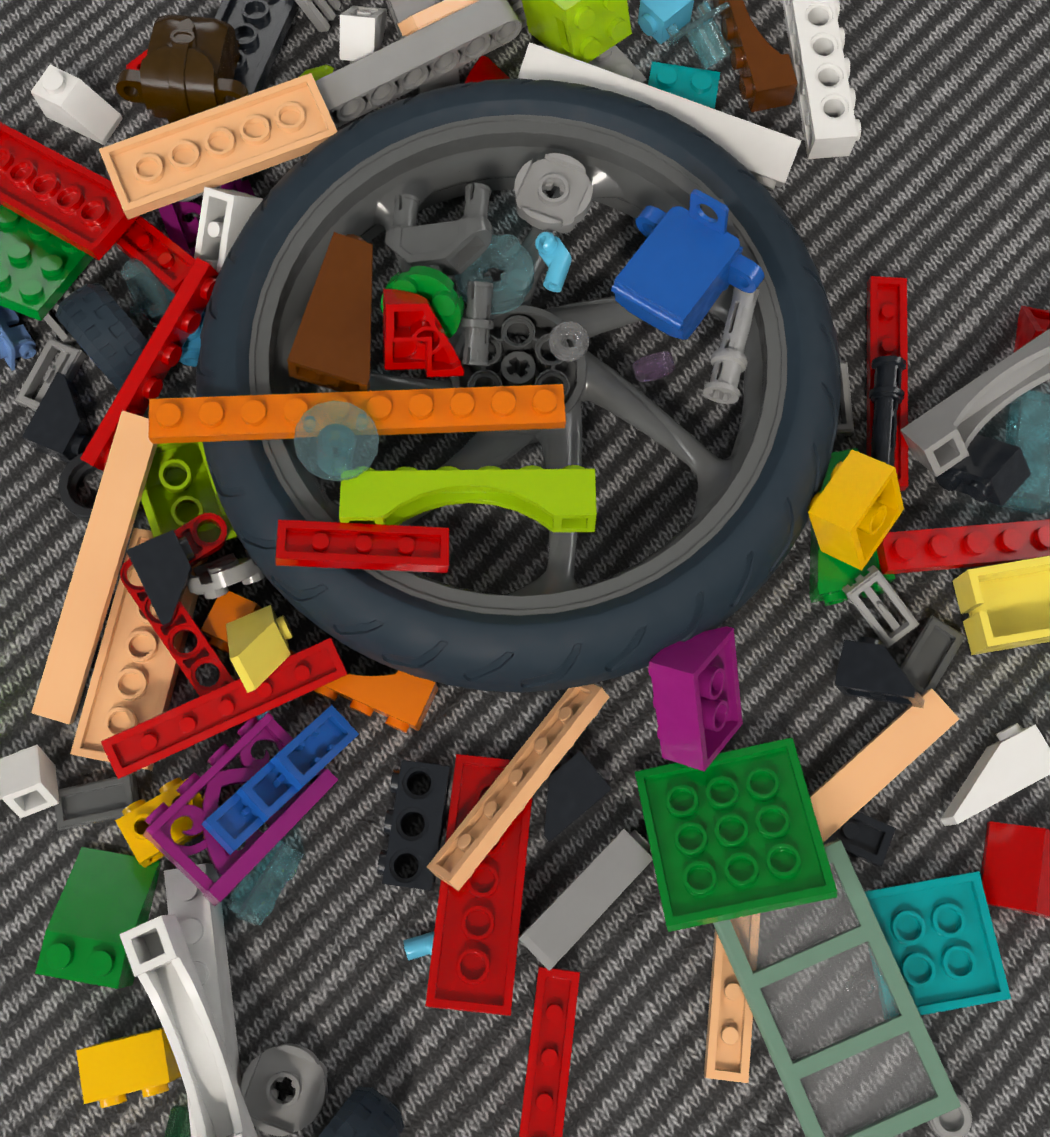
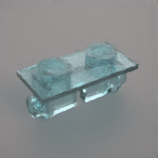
M280 840L254 867V869L261 873L258 879L249 874L242 879L230 897L232 903L229 909L237 914V918L260 926L263 920L273 911L276 899L286 883L296 874L298 864L304 854L287 846L284 841Z

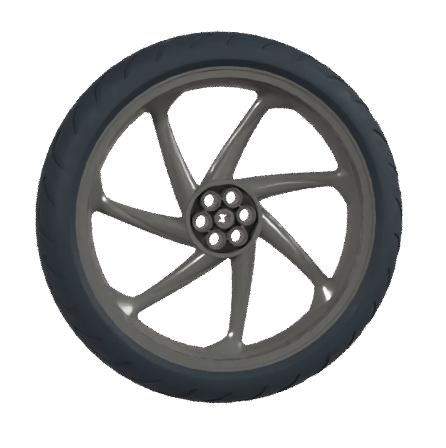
M485 80L426 91L413 98L399 100L367 114L363 119L344 127L315 147L307 157L295 164L270 190L269 194L251 214L231 247L217 276L212 295L207 304L200 334V354L196 366V397L293 394V387L297 382H303V380L289 376L287 359L333 233L336 232L342 235L354 234L369 243L384 230L387 232L393 226L394 198L396 195L400 194L402 196L401 202H403V194L416 196L420 200L419 212L434 204L465 196V187L468 184L473 185L472 192H474L475 188L474 183L485 184L490 187L491 191L513 190L516 176L525 163L532 159L533 163L537 160L545 159V154L560 153L575 158L585 167L586 175L593 186L592 201L605 204L635 219L646 206L657 207L666 213L675 206H681L689 210L690 194L694 189L716 200L723 199L725 205L729 208V215L738 234L740 246L743 247L742 255L758 264L763 270L765 277L757 288L759 289V295L744 350L748 363L744 371V402L739 431L731 456L726 459H721L714 455L645 394L582 347L581 342L585 339L643 321L621 306L615 300V296L575 302L547 309L530 306L534 291L545 266V262L536 249L535 240L539 234L546 231L536 227L531 228L493 290L491 321H494V329H490L488 352L494 358L488 361V366L463 364L464 376H449L445 380L418 379L370 372V391L563 384L566 415L565 428L478 431L441 467L452 466L460 470H478L484 466L499 467L526 445L537 442L541 443L545 469H562L568 465L582 466L583 401H590L631 424L687 464L697 475L698 492L692 519L661 548L637 564L608 578L584 586L577 583L574 579L577 532H552L550 530L549 558L546 572L537 580L508 594L485 593L459 588L412 571L276 566L278 519L340 522V505L330 501L320 486L306 457L301 438L202 442L208 468L224 511L248 554L271 584L297 610L343 644L383 665L415 677L450 686L482 691L520 693L555 691L590 685L624 676L649 666V661L661 649L679 641H687L704 631L717 628L739 610L768 581L788 555L804 529L809 518L808 511L811 500L821 491L829 467L838 427L841 398L840 356L837 332L831 317L829 300L819 272L804 242L785 212L767 189L743 164L723 147L716 144L696 128L671 114L655 109L653 106L612 91L554 80ZM553 186L551 191L555 193L552 198L561 197L560 188ZM700 204V208L707 206L705 204ZM547 231L557 237L560 234L557 231ZM395 253L401 271H409L411 266ZM731 284L720 294L709 310L725 324L733 296L734 286ZM462 320L456 333L449 338L461 363L465 343V327H462ZM520 335L527 338V340L517 344L510 341V338ZM547 353H556L561 358L556 361H547L543 356ZM432 510L418 514L402 522L400 525L409 526Z

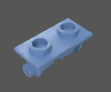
M0 306V359L4 358L13 371L15 370L16 358L29 359L36 354V343L23 324L9 328V326L19 323V317L15 311Z

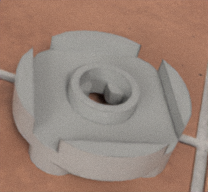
M560 153L545 154V159L537 160L534 163L532 159L525 163L516 176L514 197L517 214L533 227L545 231L569 233L574 229L575 224L584 219L591 207L592 182L586 175L585 167L571 156ZM553 186H557L560 188V195L562 196L555 199L549 198L543 191L544 189L551 191Z
M245 550L247 558L238 559L234 553L193 568L196 576L190 575L187 586L190 593H195V595L204 594L205 598L209 600L228 593L229 589L227 586L241 581L243 585L255 583L262 580L265 575L250 557L247 550Z
M292 1043L275 1045L257 1056L249 1064L243 1075L240 1090L252 1123L257 1129L273 1136H286L302 1130L320 1114L328 1093L327 1071L325 1065L319 1061L312 1051ZM287 1077L292 1080L291 1086L296 1091L294 1096L288 1095L285 1101H281L278 1099L279 1091L274 1088L275 1081L282 1082Z

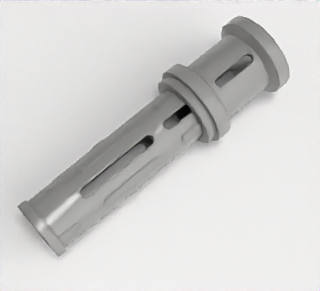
M736 287L733 289L720 348L712 354L710 362L713 370L710 382L705 384L703 390L704 396L711 401L721 404H733L739 400L740 391L737 387L740 375L746 370L748 363L744 350L759 289H756L753 293L743 292Z

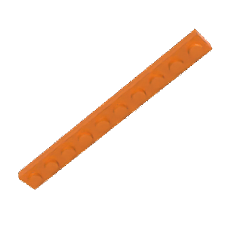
M563 384L149 399L148 438L152 444L557 429L565 428L566 425Z

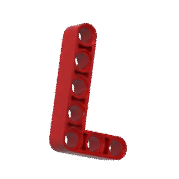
M214 513L201 514L174 530L177 539L186 537L196 557L189 561L191 567L218 551L227 540L226 523L219 515ZM207 523L216 525L221 531L220 537L214 542L202 541L198 537V530L202 525ZM129 558L120 570V578L123 585L198 695L202 696L233 682V678L181 602L173 623L165 628L160 620L152 615L153 605L144 587L135 586L130 583L129 574L134 566ZM182 631L192 632L197 637V645L189 653L178 652L174 647V639ZM213 664L218 668L220 677L215 685L205 687L198 683L196 672L201 665Z

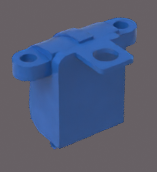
M694 189L690 194L689 210L681 206H675L666 213L654 206H646L636 218L635 223L639 231L647 239L615 278L611 291L615 293V300L631 314L671 337L687 340L699 326L720 294L730 284L743 292L753 293L764 280L765 275L758 264L742 255L743 247L740 246L739 239L727 232L729 208L707 194ZM700 204H705L712 208L717 214L718 219L707 216L701 210Z

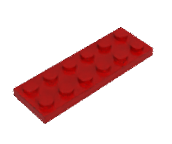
M0 122V204L100 261L139 216L127 219L112 181Z
M456 754L445 843L511 760ZM532 798L459 891L441 880L425 1007L511 1016Z

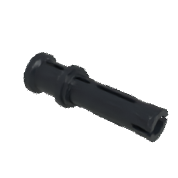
M888 355L876 357L871 362V367L875 374L874 388L869 391V398L874 404L870 457L894 466L898 404H901L905 395L904 390L901 389L902 371L906 369L907 362L901 357Z

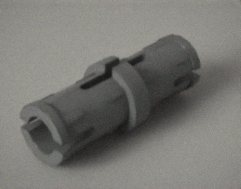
M467 281L466 318L462 319V327H465L462 364L488 366L490 329H494V321H491L494 283Z

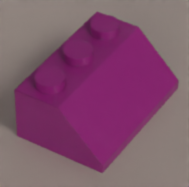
M728 626L704 631L687 641H679L661 649L649 661L648 667L652 680L653 706L656 709L657 737L660 740L662 758L704 772L743 724L734 628Z

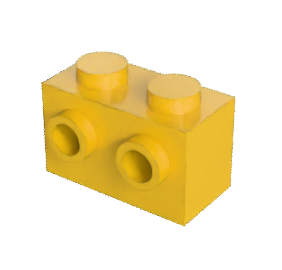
M179 777L171 780L159 789L160 795L148 802L145 799H141L130 804L122 810L124 816L115 820L137 861L144 868L165 856L143 836L149 827L145 819L163 802L170 807L181 796L176 790L187 779L183 781ZM198 793L187 805H195L202 809L203 798L201 794ZM184 816L172 823L171 837L178 845H184L201 835L203 831L194 836L183 834L182 831L190 830L193 826L192 820Z
M163 1027L76 1050L84 1104L99 1101L100 1108L110 1107L126 1102L127 1093L142 1090L143 1097L157 1095L169 1091L168 1083L181 1077Z

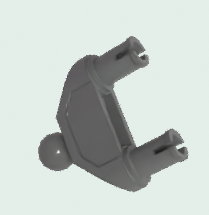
M474 183V192H472V184H468L465 187L464 216L459 220L416 226L420 200L414 195L403 194V202H401L402 196L400 194L396 195L394 198L393 226L386 232L385 244L411 267H431L447 276L462 274L487 250L491 243L493 227L488 220L490 187L482 183Z

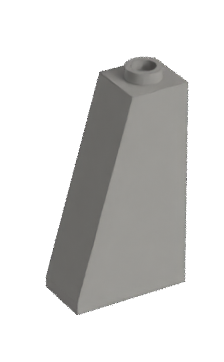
M625 829L621 830L519 935V940L550 971L653 860L652 856L648 853L650 844L636 830H633L630 834Z

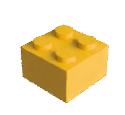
M851 450L846 459L834 467L829 483L822 493L819 492L812 498L808 511L821 552L861 571L904 510L895 467L855 450Z

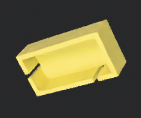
M1050 556L968 569L952 581L961 614L969 613V618L964 620L963 624L971 655L1050 642Z

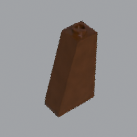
M333 233L287 359L290 377L338 392L370 391L373 244L367 243L357 235Z

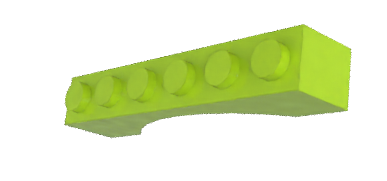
M534 465L524 466L521 469H501L496 466H484L478 470H460L452 466L440 467L437 470H417L413 467H400L395 471H376L369 467H359L353 471H341L339 519L341 523L400 525L402 522L425 511L446 505L475 503L495 505L517 511L538 521L552 532H595L597 516L595 469H585L579 465H568L562 469H543Z

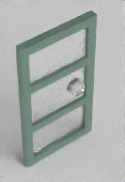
M836 839L824 845L837 889L836 898L715 922L713 925L805 1137H894L961 1107V1104L842 841Z

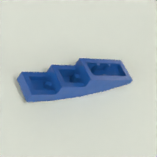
M331 705L201 825L231 855L354 740L359 733Z

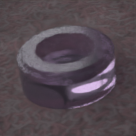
M658 352L638 359L632 364L636 380L649 382L671 374L675 369V364L670 352Z

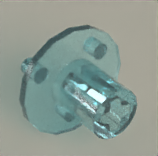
M705 1L698 6L702 17L680 32L675 23L668 27L666 30L670 36V39L667 41L669 47L687 37L704 70L731 54L732 52L714 18L730 7L728 1L713 10L708 1Z
M133 258L125 262L124 269L121 270L135 304L129 306L130 312L133 316L142 313L154 327H157L175 294L159 282L150 268L141 260Z
M329 401L317 404L303 414L295 428L294 447L299 461L309 472L325 480L344 481L358 477L370 468L378 453L379 435L374 421L364 410L348 402Z

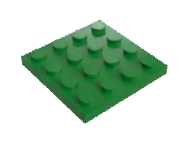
M793 737L719 753L705 772L679 763L635 772L668 932L837 897L836 885Z

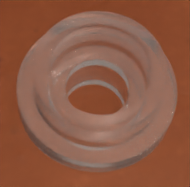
M573 321L558 324L553 328L549 336V348L552 354L562 361L569 362L580 359L585 355L589 347L587 331ZM572 339L576 345L574 347H565L562 345V341Z

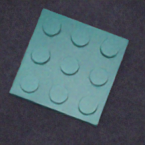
M979 871L864 891L920 1016L1011 999ZM868 947L884 1020H887L899 1014Z

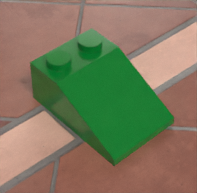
M81 847L46 929L35 974L115 989L132 986L135 976L119 934L148 922L162 861L157 860L144 868L139 864L135 856Z

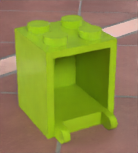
M522 0L528 31L531 35L550 50L589 63L632 34L627 0Z

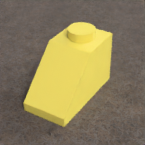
M271 605L226 624L230 660L247 693L256 690L291 655L288 639L292 638L293 634L285 616L282 615L277 618Z

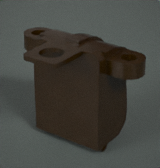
M173 14L157 17L153 26L147 56L141 61L140 70L126 69L120 73L116 84L118 94L127 101L144 103L146 108L151 110L153 116L167 118L169 124L248 96L249 91L246 86L237 80H233L240 56L239 40L236 39L234 27L215 18Z

